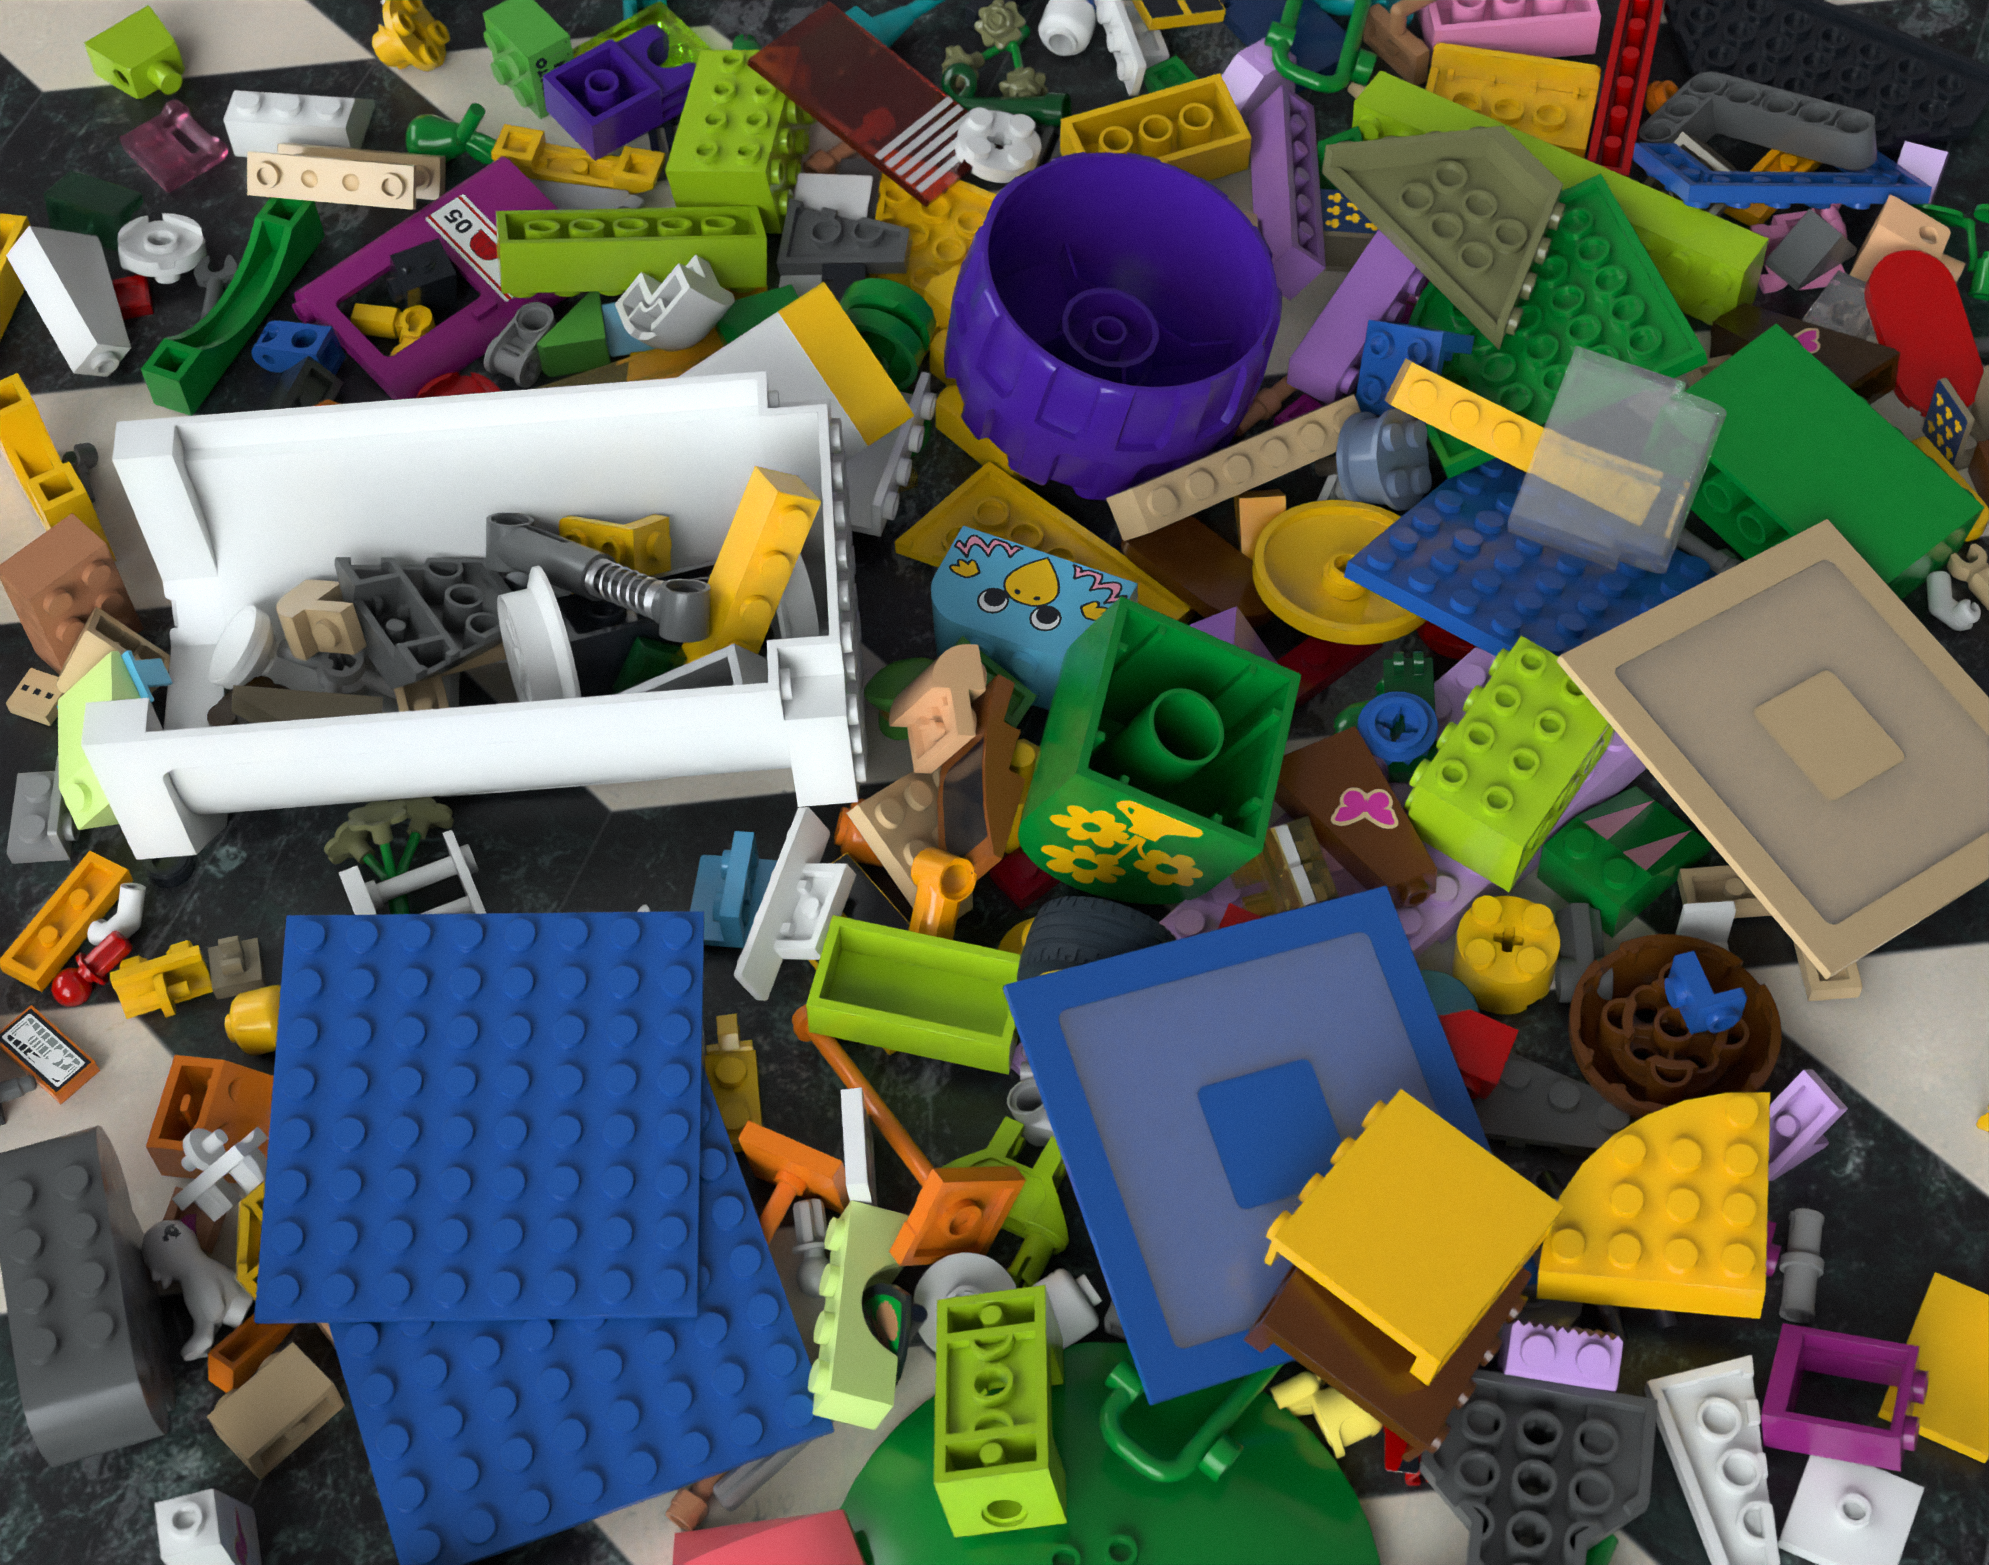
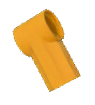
M928 847L918 853L911 866V878L917 886V893L909 931L953 940L960 903L972 893L976 884L977 874L974 872V865L969 860L936 847Z

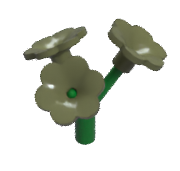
M431 797L397 799L391 802L386 800L372 801L365 807L354 809L348 813L349 821L343 823L336 830L335 837L326 843L324 852L329 856L328 858L333 864H340L347 858L354 857L360 864L366 863L381 881H385L408 871L419 840L426 838L429 828L441 827L448 829L452 827L454 823L452 818L453 811L446 805L436 803ZM409 818L411 822L407 833L410 837L396 870L390 842L393 840L390 825L400 823ZM372 838L374 843L380 846L384 867L374 857L375 850L367 843ZM407 894L388 900L390 914H410Z

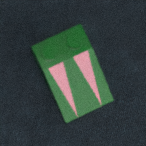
M1634 786L1577 815L1547 841L1542 848L1537 878L1569 904L1588 903L1590 907L1600 910L1602 931L1611 938H1614L1678 879L1680 869L1691 868L1710 851L1712 844L1640 788Z

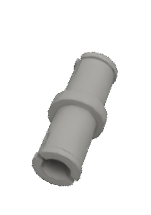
M1795 1209V1212H1789L1790 1224L1787 1253L1781 1255L1779 1269L1784 1273V1283L1779 1315L1786 1320L1798 1323H1806L1809 1320L1813 1321L1815 1319L1814 1308L1817 1278L1821 1277L1824 1272V1261L1819 1256L1822 1225H1824L1825 1217L1822 1213L1812 1209Z

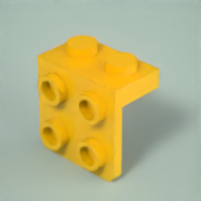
M653 514L625 525L572 515L561 518L559 521V536L612 556L616 563L622 567H628L631 570L645 573L648 576L671 570L672 541L670 537L669 516Z

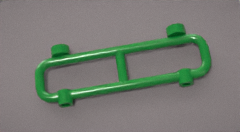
M1286 0L1280 23L1272 21L1264 41L1265 46L1272 48V62L1276 71L1293 83L1322 93L1339 92L1346 88L1349 82L1365 87L1377 58V54L1364 49L1359 50L1372 0H1355L1337 69L1333 76H1326L1294 64L1289 59V50L1296 34V26L1304 0Z
M1124 1358L1104 1383L1112 1392L1108 1395L1100 1409L1099 1427L1103 1439L1117 1455L1139 1473L1153 1481L1171 1483L1183 1480L1198 1468L1217 1483L1244 1448L1227 1432L1284 1364L1244 1376L1175 1458L1166 1460L1152 1454L1130 1436L1122 1426V1415L1144 1392L1136 1366Z

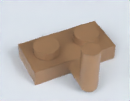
M1401 0L1391 7L1390 13L1377 3L1370 7L1363 41L1407 82L1416 86L1427 81L1430 50L1424 41L1417 39L1406 29V21L1408 15L1437 0Z

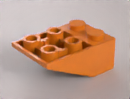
M174 1055L145 1146L160 1174L163 1176L196 1179L204 1172L198 1168L191 1172L187 1171L181 1164V1160L186 1156L183 1149V1139L196 1128L206 1129L211 1133L217 1129L223 1130L228 1137V1141L223 1145L225 1152H227L255 1128L259 1127L268 1137L258 1147L267 1159L274 1076L226 1060ZM229 1172L223 1177L228 1183L238 1184Z

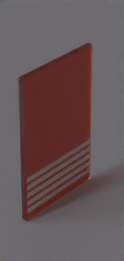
M830 1L813 13H810L806 18L770 44L764 46L763 49L751 56L747 62L750 68L926 208L940 196L947 193L953 185L973 169V166L967 163L965 159L961 163L955 152V142L959 127L968 118L969 112ZM995 144V148H999V147L1001 146V145Z

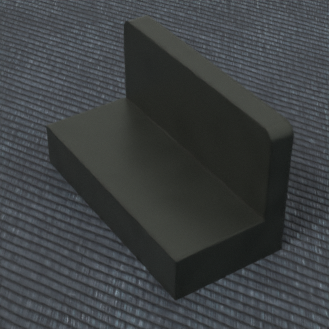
M307 356L281 375L262 410L311 407L327 399L334 401L344 382L312 357Z

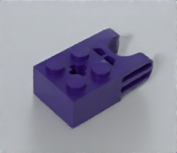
M656 24L648 25L618 42L611 38L543 75L546 111L594 161H597L682 113L696 64L688 62L673 68L660 67L668 59L669 35Z

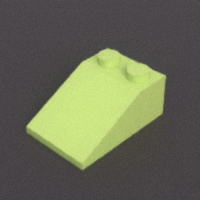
M111 651L58 699L59 789L78 830L119 824L81 747L85 705L87 702L141 698L119 651Z

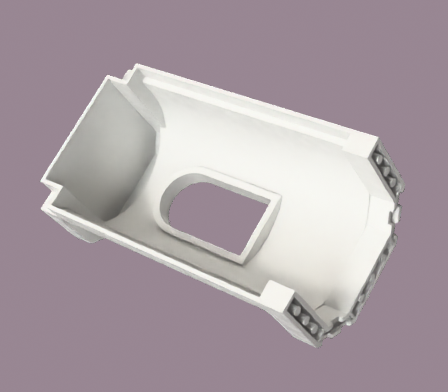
M757 371L116 422L112 460L163 580L165 597L171 600L175 627L170 629L171 656L169 676L173 683L167 688L164 731L149 698L87 702L85 705L81 747L136 860L197 855L227 826L228 813L432 796L451 797L784 768H792L798 807L858 802L860 782H866L867 756L869 754L867 729L865 727L866 704L862 678H864L862 649H860V640H862L861 622L854 576L856 574L854 546H851L853 545L851 518L847 516L849 515L850 493L848 479H845L847 478L845 449H841L843 447L841 418L831 417L829 399L780 402L778 390L769 391L767 372ZM755 466L799 476L821 500L817 514L800 552L814 595L820 636L767 640L768 683L459 707L460 672L442 676L450 708L399 712L395 698L369 689L365 696L383 697L382 713L209 727L207 721L209 710L227 693L233 690L213 684L208 677L211 656L228 623L242 608L247 605H253L269 616L275 639L280 644L286 637L276 611L278 601L306 579L339 582L334 565L335 557H351V565H380L381 557H393L399 565H424L427 558H486V518L496 513H521L534 518L535 527L559 535L560 519L570 515L625 525L657 514L669 516L670 537L672 541L671 570L718 558ZM497 571L502 579L509 573ZM276 651L275 661L265 677H269L275 684H282L291 690L323 692L324 689L319 684L316 670L277 657ZM507 659L494 663H504L507 662Z

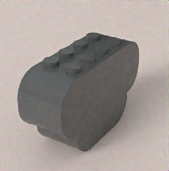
M100 1125L0 1153V1266L18 1386L24 1413L34 1442L41 1455L53 1468L166 1435L169 1428L168 1411L176 1408V1390L157 1281H152L150 1269L145 1263L142 1254L144 1234L137 1217L132 1211L127 1184L118 1156L110 1139Z

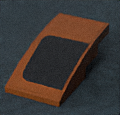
M1000 674L995 676L985 686L986 691L971 703V708L974 709L977 718L976 736L944 762L940 770L937 800L938 848L969 860L974 865V872L977 874L976 881L1003 859L1026 780L1009 770L1020 730L1004 722L1015 683Z

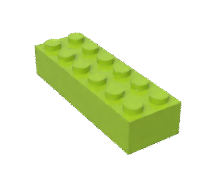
M757 206L496 211L497 256L502 294L510 293V295L517 298H529L536 295V293L554 292L558 296L572 297L579 295L580 292L598 291L603 295L616 296L623 294L641 272L663 283L678 263L686 267L695 255L709 262L718 284L722 288H730L732 291L745 293L755 290V287H767V236Z

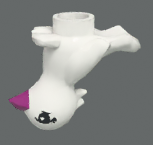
M188 1214L179 1220H163L155 1223L147 1230L142 1240V1254L145 1263L150 1269L152 1281H161L163 1289H166L172 1280L179 1282L183 1291L184 1302L194 1320L193 1334L180 1352L185 1361L208 1357V1352L214 1343V1336L220 1326L226 1324L235 1329L239 1327L254 1301L236 1280V1272L232 1268L207 1257L201 1250L196 1230L197 1214Z

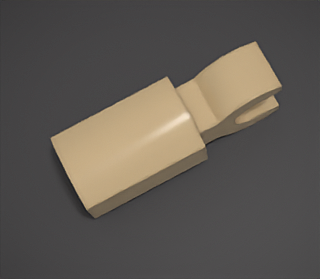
M1974 543L1970 545L1967 558L1971 563L1964 562L1960 556L1954 553L1950 556L1947 568L1953 577L1968 583V589L1989 611V564L1987 563V554L1981 546Z

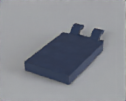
M1220 0L1226 9L1223 23L1249 47L1266 37L1272 21L1280 23L1286 0ZM1304 0L1296 26V34L1289 52L1296 57V65L1322 75L1332 76L1337 69L1346 32L1314 1ZM1295 83L1294 93L1297 94L1307 88Z

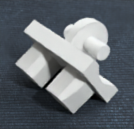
M257 1127L225 1152L223 1145L228 1141V1137L223 1130L217 1129L213 1133L201 1128L192 1130L183 1139V1149L186 1156L181 1160V1164L187 1171L191 1172L198 1168L204 1172L174 1196L172 1200L182 1211L195 1202L215 1222L242 1199L223 1178L228 1172L247 1194L266 1179L267 1159L258 1147L268 1137Z

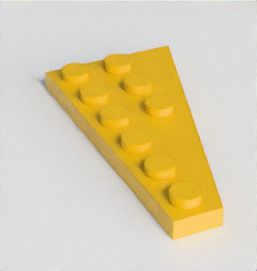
M990 461L895 541L896 553L939 567L962 526H966L1138 583V604L1184 624H1187L1195 617V610L1134 565L1125 555Z

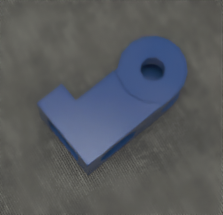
M278 320L267 323L251 351L252 358L258 365L275 373L288 370L307 356H310L336 375L346 358L332 326Z

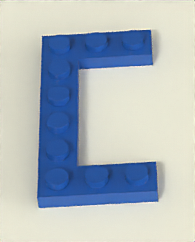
M1635 143L1632 159L1647 171L1646 174L1648 176L1658 179L1665 185L1664 188L1667 191L1677 194L1683 199L1685 205L1694 208H1708L1710 203H1724L1733 208L1745 209L1749 208L1751 203H1764L1772 208L1787 209L1790 208L1791 203H1804L1806 206L1816 209H1828L1831 204H1844L1854 209H1869L1871 204L1884 205L1889 195H1893L1909 205L1928 204L1932 190L1931 186L1879 151H1877V160L1870 167L1862 170H1848L1836 167L1842 172L1711 171L1676 143Z

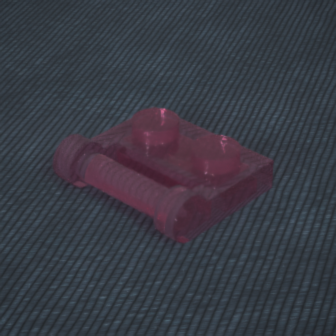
M179 100L169 101L164 106L161 114L120 137L124 151L167 193L172 192L221 163L228 154L227 145L220 138L211 136L190 116L189 109ZM178 128L181 129L200 150L192 154L171 132Z

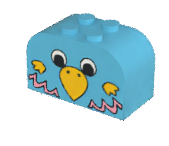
M962 526L931 583L937 657L953 647L963 636L971 642L970 644L979 645L980 651L1037 695L1032 705L1050 710L1066 650L1119 597L1122 596L1138 603V583Z

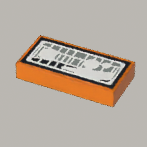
M32 1005L0 1031V1050L27 1075H33L36 1083L59 1104L64 1103L100 1071L93 1059Z

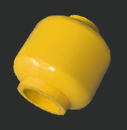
M272 985L238 994L231 1003L230 1013L225 1017V1030L231 1042L237 1043L243 1052L251 1056L276 1051L280 985Z

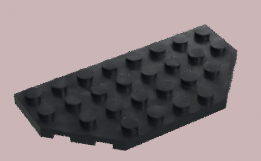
M1665 0L1664 15L1692 78L1704 72H1718L1868 112L1875 118L1876 145L1879 152L1901 149L1905 141L1925 145L1968 138L1989 108V66L1828 1Z

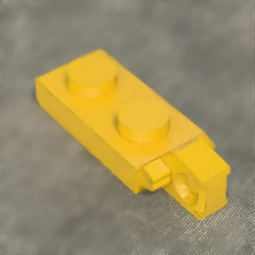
M737 1014L716 1016L718 1044L706 1045L705 1070L734 1152H741L743 1149L738 1137L746 1122L749 1120L763 1126L758 1060L756 1050L753 1049L752 1040L741 1041Z

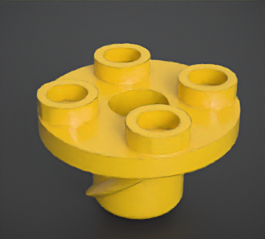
M386 0L383 5L385 26L379 24V31L372 38L373 49L377 57L385 65L398 67L400 70L405 69L410 64L426 72L440 67L446 58L445 44L450 41L445 25L433 19L428 10L423 6L422 0Z

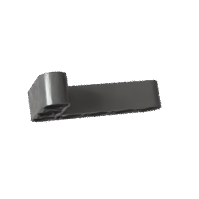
M1704 72L1691 78L1644 122L1638 130L1639 143H1674L1682 132L1706 143L1715 133L1848 170L1865 169L1877 160L1875 118L1872 114L1718 72Z

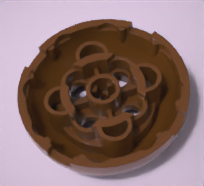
M1654 934L1633 938L1620 943L1619 949L1609 953L1601 960L1595 959L1578 981L1571 1000L1568 1024L1573 1055L1579 1069L1592 1088L1613 1107L1638 1120L1650 1113L1685 1100L1723 1093H1759L1768 1082L1775 1068L1782 1040L1780 1015L1772 994L1765 983L1760 985L1742 967L1743 960L1716 944L1699 938L1676 934ZM1694 951L1714 994L1743 988L1747 995V1001L1741 1020L1733 1027L1722 1032L1712 1033L1707 1030L1690 1034L1679 1008L1674 1009L1671 1007L1665 993L1664 982L1669 977L1674 956ZM1613 968L1612 1000H1604L1598 995L1597 989L1599 988L1601 977ZM1650 1010L1656 1014L1654 1022L1651 1023L1642 1022L1636 1016ZM1646 1053L1650 1057L1643 1061L1636 1058L1634 1054ZM1690 1060L1699 1061L1705 1068L1698 1069L1699 1067Z

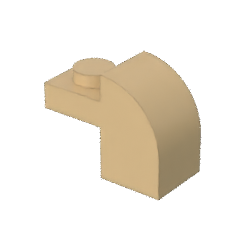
M306 579L285 594L276 605V611L291 654L297 659L307 661L318 652L355 655L367 646L353 603L343 601L339 582Z

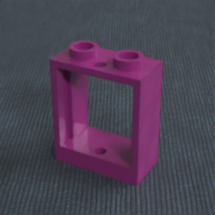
M1783 1323L1761 1413L1763 1446L1901 1472L1905 1450L1915 1451L1918 1442L1920 1417L1912 1416L1914 1404H1925L1928 1390L1929 1371L1919 1369V1346ZM1804 1370L1898 1387L1890 1430L1795 1413Z

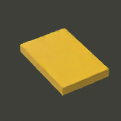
M1935 1272L1906 1342L1908 1345L1919 1346V1369L1929 1371L1925 1404L1915 1403L1912 1416L1920 1417L1919 1435L1985 1464L1989 1458V1295ZM1889 1385L1877 1415L1889 1422H1892L1898 1387Z

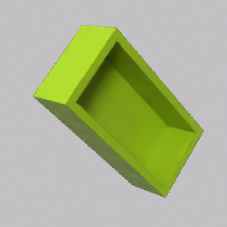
M832 915L806 1004L809 1032L1009 1075L1019 1033L1003 987L1005 984L1017 982L1021 954Z

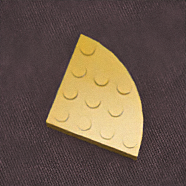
M1770 1092L1723 1093L1685 1100L1650 1113L1609 1138L1581 1165L1559 1197L1558 1203L1564 1206L1553 1229L1543 1241L1538 1270L1537 1299L1760 1319L1766 1292Z

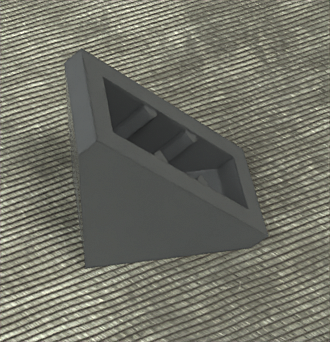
M1809 209L1767 257L1765 265L1797 291L1853 257L1857 248L1813 210Z

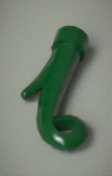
M954 63L945 70L942 76L941 84L945 97L953 100L951 103L953 107L956 105L961 106L964 113H969L974 108H985L989 111H1001L1012 115L1023 114L1032 118L1035 125L1045 124L1046 127H1061V119L1072 114V102L1068 93L1048 92L1046 96L973 97L977 86V76L969 65ZM959 75L965 79L966 83L962 92L956 88V79Z

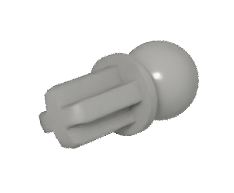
M805 1199L794 1203L793 1206L797 1246L792 1247L793 1254H804V1261L797 1269L796 1281L799 1289L805 1295L811 1298H823L825 1296L819 1294V1285L824 1268L830 1263V1259L825 1256V1251L828 1249L824 1247L827 1231L825 1207L821 1199Z

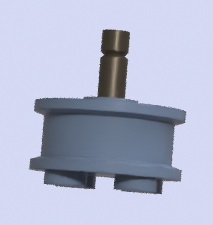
M1397 408L1385 411L1380 417L1370 412L1354 413L1347 418L1341 428L1336 456L1316 460L1315 471L1318 476L1338 475L1342 491L1347 500L1363 502L1381 508L1388 505L1398 511L1410 510L1420 502L1423 494L1428 493L1432 486L1426 444V425L1422 420H1417L1414 416Z

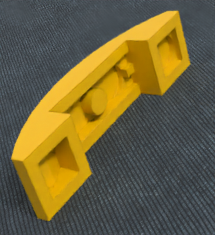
M509 124L503 125L491 152L492 160L495 161L501 156L506 157L529 179L626 190L629 194L654 189L666 160L665 153L624 146L621 156L607 154L594 161L585 150L546 143L545 133L542 130Z

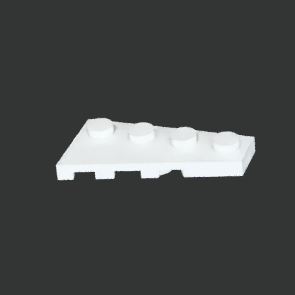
M1752 1355L1649 1380L1644 1389L1647 1398L1658 1400L1656 1422L1711 1565H1780L1773 1506L1769 1502L1766 1480L1768 1476L1766 1455L1762 1451L1759 1429L1761 1422L1758 1399H1755L1753 1385L1754 1367Z

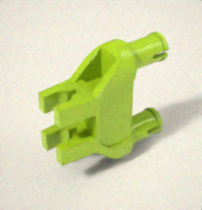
M1005 1116L986 1149L956 1159L941 1168L1016 1166L1024 1176L1026 1182L1001 1228L1025 1239L1012 1264L1006 1271L1017 1288L1022 1279L1026 1281L1022 1288L1032 1287L1039 1281L1051 1256L1063 1252L1069 1244L1067 1226L1057 1195V1190L1067 1170L1056 1138L1053 1136L1049 1139L1033 1169L1016 1162L1026 1144L1025 1138L1021 1137L1025 1130V1125Z

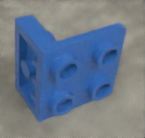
M1368 320L1355 397L1360 411L1381 416L1385 411L1395 408L1384 399L1405 358L1441 375L1444 360L1452 361L1453 353H1472L1474 336L1403 323Z

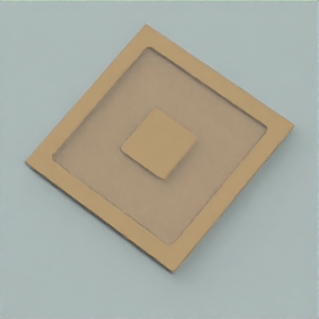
M1828 519L1560 655L1556 662L1826 980L1989 879V697Z

